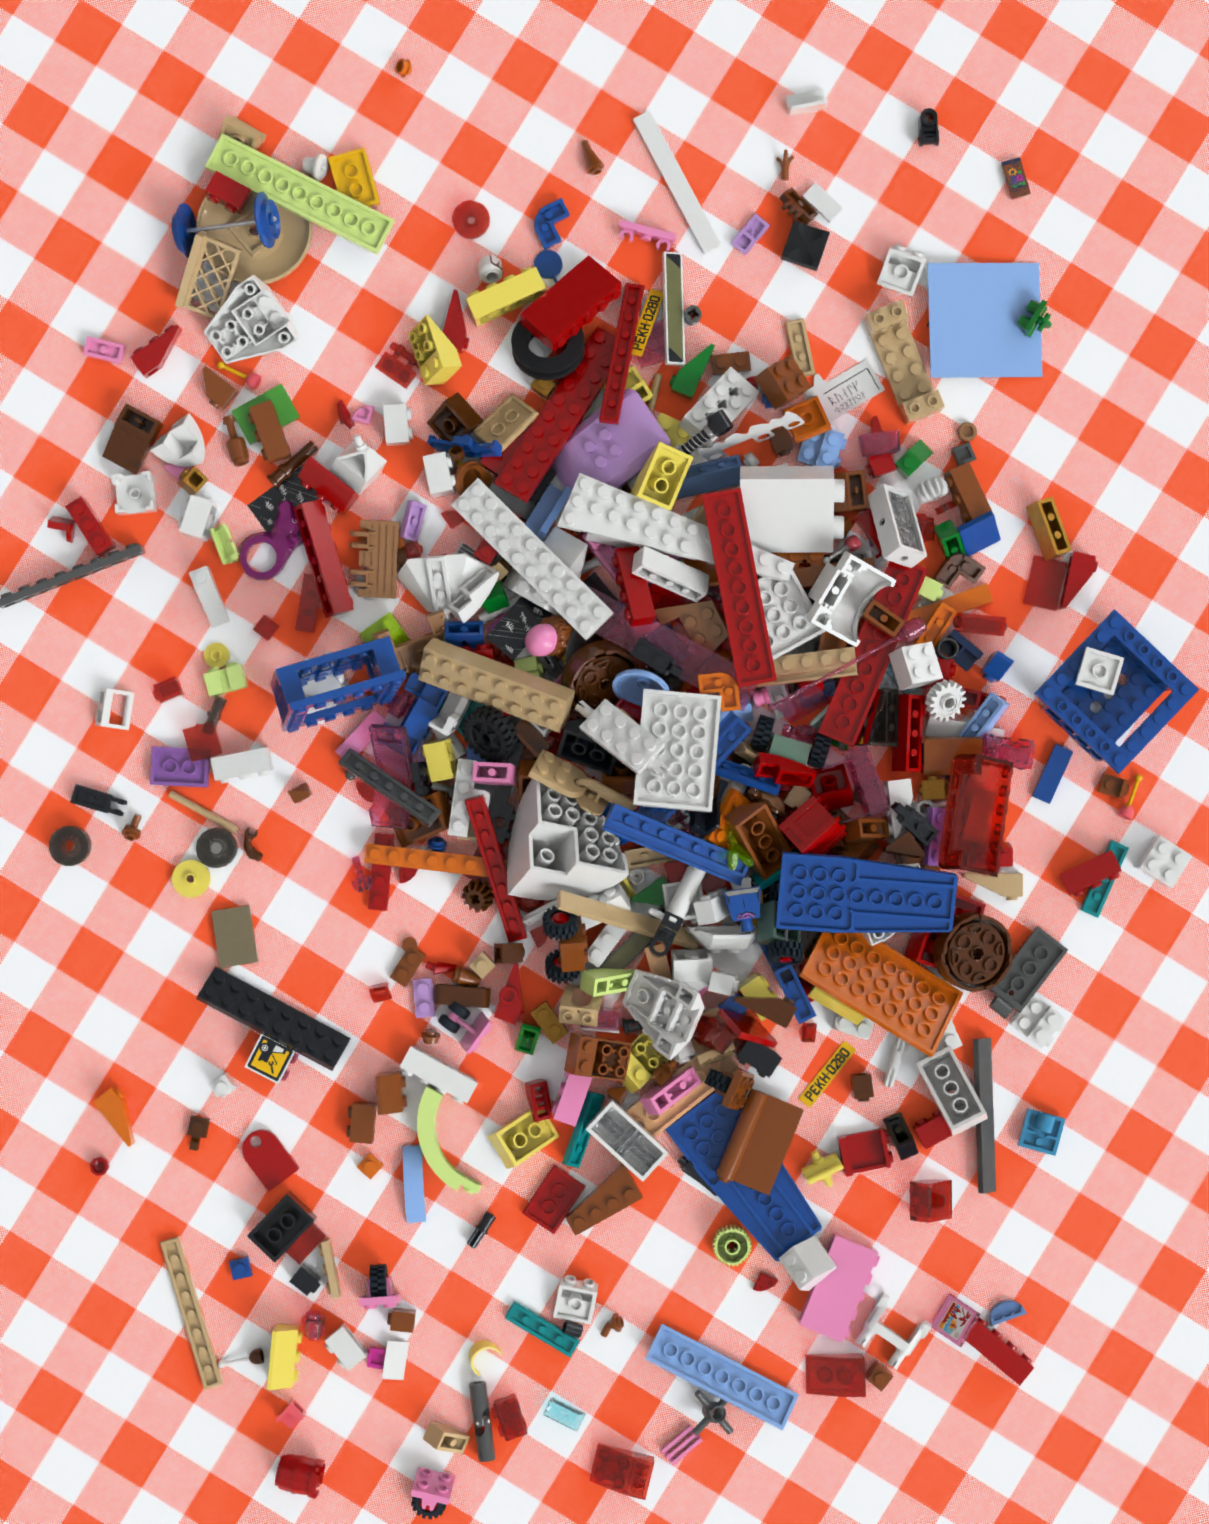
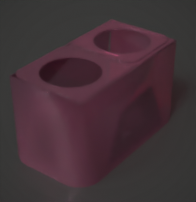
M899 429L866 433L858 436L862 458L895 454L901 451Z

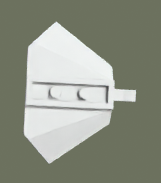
M466 553L410 558L398 572L397 578L427 612L432 613L443 609L445 613L444 621H452L450 614L452 612L448 605L462 594L459 588L485 568L487 564Z

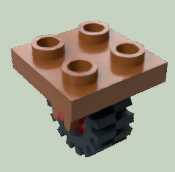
M710 1068L704 1083L715 1089L714 1092L724 1096L721 1103L722 1106L740 1110L746 1103L748 1090H751L754 1085L755 1075L736 1069L735 1074H732L728 1071L723 1070L720 1072Z

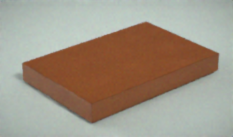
M924 737L923 774L982 775L983 738Z

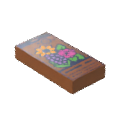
M1018 157L1002 162L1001 167L1011 200L1030 195L1031 192L1021 158Z

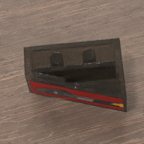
M878 688L855 746L898 747L899 689Z

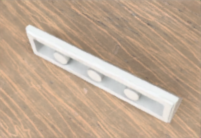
M928 716L925 735L932 737H957L967 723L950 719L948 722L944 720L940 722ZM992 728L983 740V746L1000 749L1005 730Z

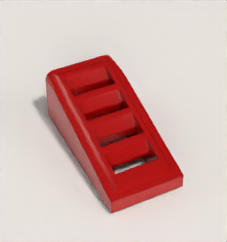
M536 1079L525 1082L533 1121L539 1122L553 1118L547 1080ZM539 1094L542 1095V1097H538V1098L535 1097V1095H539ZM540 1102H543V1103H544L543 1105H539V1106H537V1104H536V1103H540ZM545 1109L546 1112L538 1114V1111Z

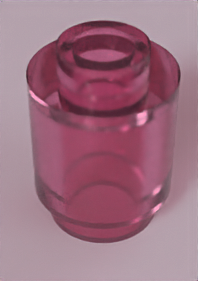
M404 690L401 693L397 692L395 697H393L394 699L389 703L387 712L400 720L402 716H405L413 703L411 700L412 695Z

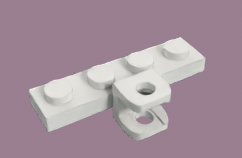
M458 758L448 835L465 838L468 836L470 817L465 805V799L484 794L489 809L490 793L474 789L475 782L472 781L473 764L478 762L476 760Z

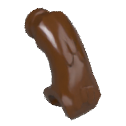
M251 827L245 830L244 849L249 859H254L258 862L261 861L263 854L252 846V840L258 836V830H256L254 836H250L249 830Z

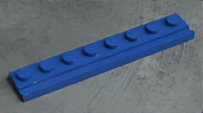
M730 711L719 723L715 770L752 731L733 711ZM641 806L636 812L665 824L678 809Z
M614 802L607 814L604 826L601 828L741 886L742 879L745 877L752 860Z

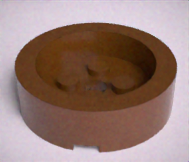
M595 641L583 646L570 657L562 672L561 685L575 690L572 702L574 709L577 704L581 706L579 703L581 700L594 710L604 699L615 706L620 700L612 688L615 676L628 669H639V666L621 645L612 641ZM608 681L606 686L600 687V682Z
M975 912L958 914L954 916L952 931L938 932L933 947L936 969L946 982L969 992L989 990L1004 979L1011 967L1013 960L1012 939L1005 926L994 918ZM979 948L980 955L974 958L973 950Z

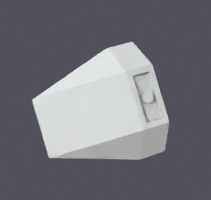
M255 275L250 276L237 285L203 332L226 364L280 351L298 340L291 317L270 287Z

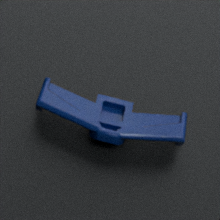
M429 435L427 441L436 451L449 453L448 451L451 447L460 445L464 449L465 457L470 458L498 457L502 455V445L497 440H493L492 443H476L473 437L462 435L454 436L453 441L437 439L434 435Z

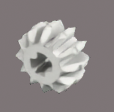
M936 476L917 484L915 494L920 503L926 504L942 498L949 490L944 477Z

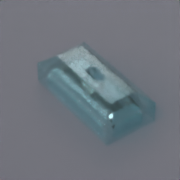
M553 1396L550 1397L543 1411L544 1416L576 1432L586 1415L585 1412ZM561 1411H565V1412H567L568 1414L565 1415V1414L561 1413Z

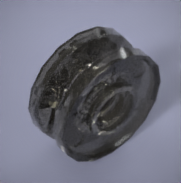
M64 826L57 829L49 841V852L52 858L64 866H74L84 862L92 850V841L89 834L78 826ZM69 840L75 845L73 851H69L66 848Z
M208 829L197 840V857L208 867H225L233 862L237 856V840L226 829ZM216 842L222 847L221 852L218 854L212 850V846Z

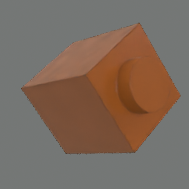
M393 1307L392 1313H388L387 1319L390 1331L413 1333L416 1310Z
M877 1360L864 1374L866 1380L881 1392L894 1377L892 1372Z

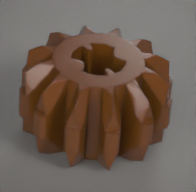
M480 879L476 882L474 880L470 881L463 888L464 893L461 898L465 899L463 905L468 904L469 910L474 908L476 913L480 912V910L486 911L494 902L492 900L494 898V894L491 893L492 888L487 887V882L482 884Z

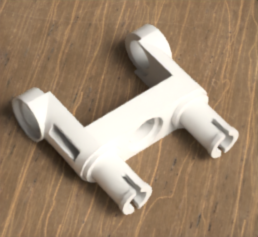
M882 1292L874 1304L875 1308L864 1322V1329L855 1342L865 1348L874 1334L880 1335L896 1346V1350L889 1361H887V1364L897 1370L905 1356L910 1355L918 1342L927 1336L932 1324L924 1320L920 1326L917 1325L908 1340L904 1339L878 1321L888 1307L887 1303L890 1300V1296Z

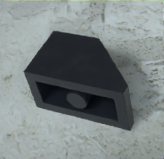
M901 1112L883 1119L901 1161L919 1153Z

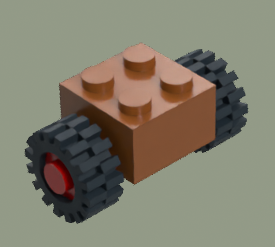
M553 906L552 910L548 908L547 912L543 914V932L550 939L555 937V940L559 942V952L557 949L554 950V953L550 952L549 956H546L545 972L547 978L551 979L552 982L555 983L557 980V984H561V981L567 984L568 980L573 982V978H578L580 971L585 970V962H588V952L584 951V949L588 948L587 937H583V935H586L585 923H581V916L558 910L556 906Z

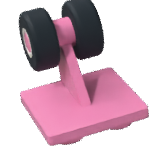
M454 1001L451 1005H448V1008L451 1010L449 1015L442 1014L438 1022L454 1034L458 1032L460 1025L466 1028L468 1031L462 1037L459 1044L466 1053L470 1054L478 1048L481 1038L489 1033L492 1022L481 1012L472 1025L468 1024L464 1020L469 1017L471 1012Z

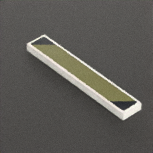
M664 251L662 253L665 365L684 366L682 253Z

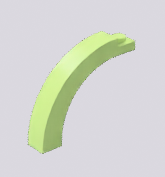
M427 1085L421 1097L417 1114V1133L423 1155L433 1172L449 1187L458 1191L460 1185H462L466 1192L478 1194L482 1184L458 1171L447 1160L440 1148L436 1135V1115L444 1094Z

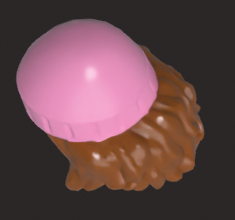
M560 615L545 617L538 625H535L527 632L525 637L526 649L533 656L555 655L561 659L566 652L569 638L575 629Z

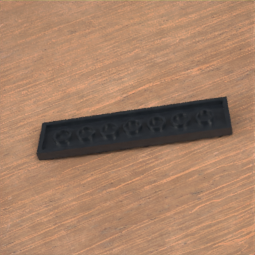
M216 966L196 998L202 1003L331 1071L334 1070L351 1039Z

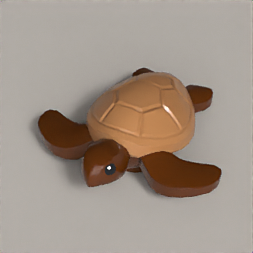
M753 787L749 788L748 794L744 793L743 795L755 803L765 802L770 812L773 811L785 818L790 816L785 811V805L779 796Z

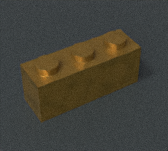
M1053 496L1036 501L1026 507L1045 561L1072 551Z

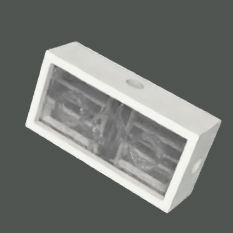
M883 483L868 495L882 556L885 560L912 568L926 558L927 553L911 494Z
M612 1098L586 1125V1130L642 1182L669 1154V1150Z

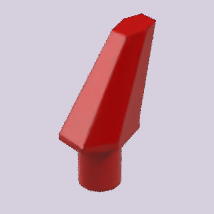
M341 399L337 403L340 425L344 423L349 429H352L355 423L350 419L351 414Z
M427 961L425 968L433 971V975L453 972L455 967H457L455 964L439 961L437 964Z

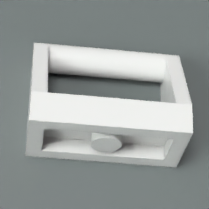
M100 687L95 725L129 730L135 693ZM113 693L126 695L122 725L109 724Z

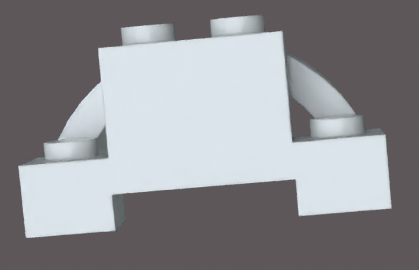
M845 551L836 567L828 562L826 563L808 593V596L815 602L808 612L806 619L857 647L861 642L858 638L857 629L863 610L879 590L887 586L893 587L896 580Z

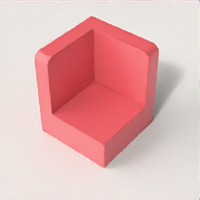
M292 1399L276 1417L275 1421L279 1422L281 1420L289 1429H292L305 1417L307 1411Z

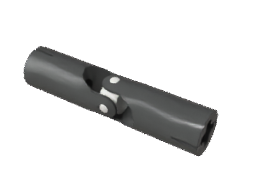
M474 1381L469 1383L474 1417L479 1462H489L495 1460L496 1456L486 1381Z

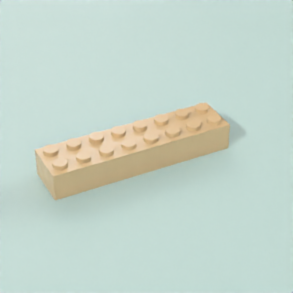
M432 638L423 650L418 680L486 706L497 708L502 712L558 733L562 731L569 720L575 694L573 689L436 638Z

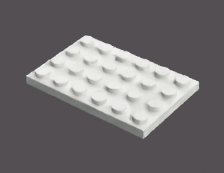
M653 689L643 690L640 726L664 744V748L659 752L658 760L671 768V771L668 775L665 773V778H661L655 771L648 768L644 769L639 775L636 774L633 805L712 812L722 696Z

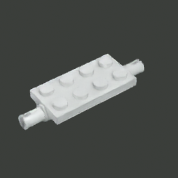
M604 699L595 710L583 700L579 702L581 706L579 704L576 705L575 710L587 718L579 726L580 730L637 775L647 768L655 771L661 778L666 777L665 773L667 775L670 773L671 768L658 760L659 752L664 748V744L608 700Z

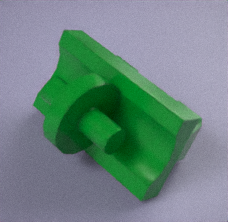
M1031 300L1026 311L1033 314L1032 318L1030 319L1022 315L1017 323L1018 327L1025 331V336L1030 338L1037 326V331L1042 332L1044 328H1051L1052 323L1049 321L1051 315L1049 313L1045 314L1047 311L1046 301L1042 300L1039 303Z

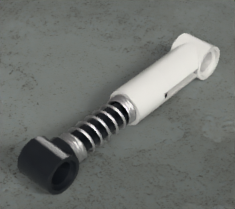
M719 410L707 419V424L703 427L702 431L699 430L698 434L695 433V436H691V439H687V442H683V445H676L673 448L691 456V453H695V450H699V447H703V444H707V441H711V438L726 434L734 425L724 410ZM637 476L627 483L631 491Z

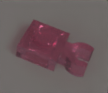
M784 724L781 736L794 737V740L813 744L816 728H812L809 725L793 727L790 724Z

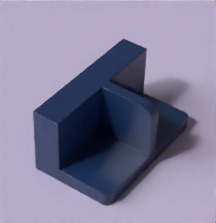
M955 629L946 637L952 638L957 642L959 650L951 660L965 671H969L973 664L984 654ZM942 642L940 644V651L948 657L953 655L954 648L951 643Z

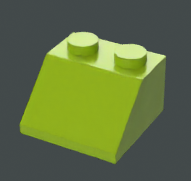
M391 612L359 634L364 643L374 641L372 633L388 628L394 645L410 640Z

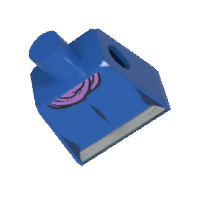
M760 886L722 891L732 922L740 921L742 932L752 931V919L760 918Z

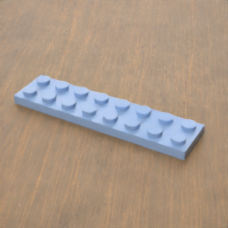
M664 1324L660 1325L644 1359L781 1431L784 1430L799 1394Z

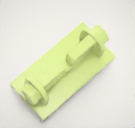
M223 523L216 528L209 529L222 564L237 562L239 553L234 542L231 543L230 541L232 537L229 527Z

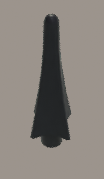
M681 1156L677 1160L681 1165V1171L699 1182L714 1196H717L693 1168L694 1165L691 1160L688 1161Z

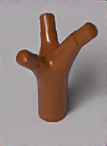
M787 149L784 150L783 161L779 157L776 158L781 166V180L783 181L789 180V166L794 159L793 155L788 158Z

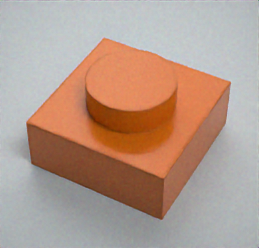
M369 1152L357 1165V1168L371 1180L384 1164Z

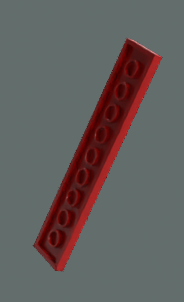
M597 326L585 344V353L580 365L572 373L563 377L494 481L497 487L525 503L529 501L605 386L615 340L614 335Z
M741 488L702 495L738 688L777 681Z
M889 561L885 574L895 579L896 583L893 587L887 586L879 590L875 594L874 600L903 619L905 623L893 638L864 620L858 635L861 642L855 647L858 675L840 677L817 733L852 748L854 747L890 662L889 654L896 648L928 569L919 565L909 568Z

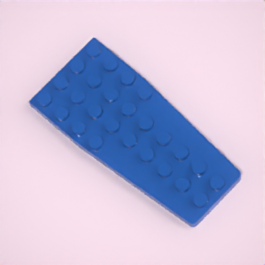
M782 851L776 929L830 933L950 932L953 929L958 877L955 873L847 856Z
M713 1092L666 1128L665 1131L687 1160H691L694 1165L693 1168L772 1258L775 1261H780L778 1258L791 1247L811 1238L822 1229V1225L783 1163L770 1195L735 1181L724 1183L718 1180V1175L715 1173L742 1108L735 1110L722 1106L721 1103L724 1096Z

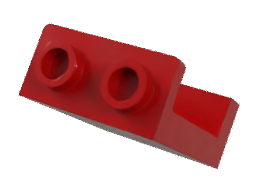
M883 1128L837 1136L841 1161L844 1167L843 1171L846 1177L853 1176L854 1173L884 1167L891 1168V1162H894L891 1151H888L889 1135L888 1132H884Z

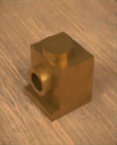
M535 379L530 386L534 392L547 400L558 384L554 380Z

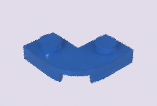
M562 198L542 207L535 217L534 229L544 250L562 242L554 224L570 217V213Z

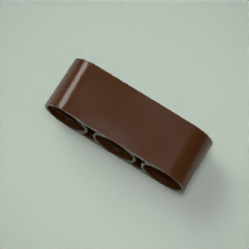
M435 984L434 1004L451 1005L455 1001L461 1006L489 1008L491 988Z

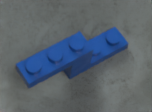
M759 943L768 961V945ZM768 961L785 997L795 1001L794 1006L797 1007L794 1015L798 1023L801 1024L817 1016L793 966Z

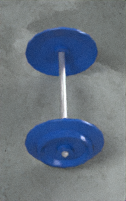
M264 192L257 193L255 197L254 219L196 227L197 221L194 213L186 203L179 204L176 213L172 217V233L175 244L179 251L183 252L187 258H189L195 235L200 231L256 224L262 244L269 249L274 246L281 230L277 206Z

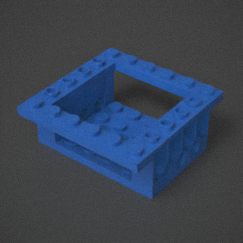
M1114 609L1034 692V695L1045 704L1041 709L1095 761H1105L1117 774H1120L1198 692L1199 688ZM1085 647L1124 658L1120 674L1125 675L1127 681L1124 685H1120L1117 682L1111 699H1107L1104 693L1075 685ZM1171 691L1162 703L1119 747L1115 742L1163 692ZM1093 702L1100 704V710L1097 713H1094L1090 708Z
M388 636L275 669L270 686L282 720V731L293 733L300 730L299 727L305 725L309 728L318 725V722L325 720V722L333 721L336 719V716L342 714L344 717L355 714L354 711L362 709V711L370 710L373 708V705L379 703L380 706L390 704L403 684L406 674L404 669L400 670L390 637ZM365 665L369 680L311 697H305L302 687L307 685L308 681L315 680V682L325 680L326 676L333 674L334 677L345 674L344 671L346 670L358 671ZM372 690V693H374V695L307 714L309 708L312 707L317 710L326 707V703L332 701L334 704L344 702L345 698L349 696L359 698L364 696V692Z

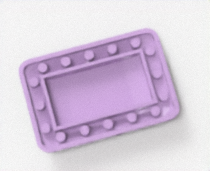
M625 390L619 425L599 422L601 408L578 425L551 466L557 472L556 476L565 488L568 486L573 489L579 473H582L612 487L621 489L640 473L658 442L671 446L670 438L636 390Z

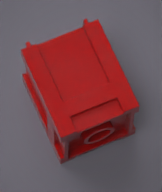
M813 795L778 827L802 854H826L848 834L845 831L847 827L845 824L841 826L838 823L840 818L838 816L834 818L827 811L829 807L820 804L822 799L820 797L816 799Z

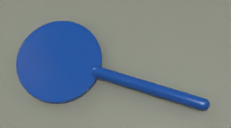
M545 250L536 256L534 267H537L542 278H553L554 282L557 283L556 276L562 270V259L556 252Z

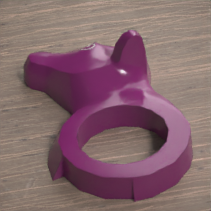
M283 500L278 504V514L270 532L251 534L241 543L243 548L240 552V563L249 577L258 581L273 579L284 569L293 551L303 544L293 510L294 506L291 501ZM258 543H267L276 552L275 565L266 572L254 571L247 561L249 550Z

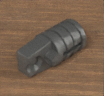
M555 655L536 656L543 668L553 678L562 674L563 669Z

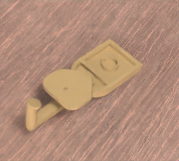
M544 749L541 751L528 775L530 778L564 796L575 798L580 808L592 815H601L608 802H614L633 811L637 809V806L633 805V800L594 779L588 778L581 769Z

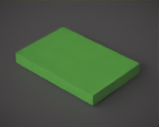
M282 383L231 411L250 445L257 442L254 434L257 429L255 424L251 425L248 413H251L249 407L271 400L282 428L300 418Z

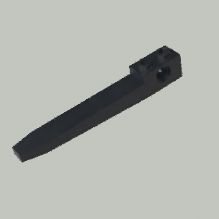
M517 740L518 745L516 749L508 756L506 763L515 765L517 771L525 747L519 740ZM497 785L489 809L500 844H504V841H509L512 830H508L510 822L514 823L516 816L514 806L507 805L513 786ZM497 818H503L505 825L502 828H497L494 825V821Z

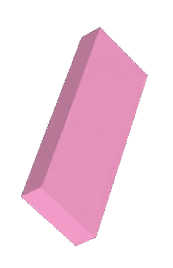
M374 709L335 752L341 758L350 748L360 754L378 735L384 722H389Z

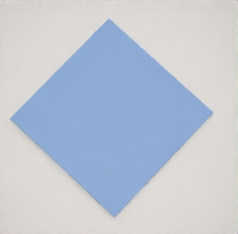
M927 263L931 378L1043 377L1041 332L1037 331V326L1029 338L1025 336V331L1018 327L1017 324L1022 315L1030 319L1032 318L1033 314L1026 311L1031 300L1040 303L1039 263Z

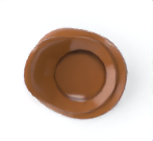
M468 460L463 462L456 470L454 487L461 496L477 478L489 487L495 476L478 461Z

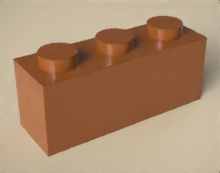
M268 400L249 407L251 413H248L251 425L255 424L257 431L254 434L257 442H261L264 448L261 449L264 461L268 460L270 464L292 457L273 402Z
M970 462L964 463L943 474L944 480L948 485L947 487L950 488L953 502L958 505L963 522L967 523L992 511Z

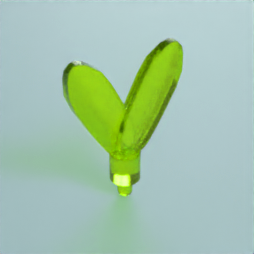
M728 831L727 839L730 844L727 858L728 868L731 871L735 870L738 858L744 865L753 867L754 863L751 856L737 843L735 835Z

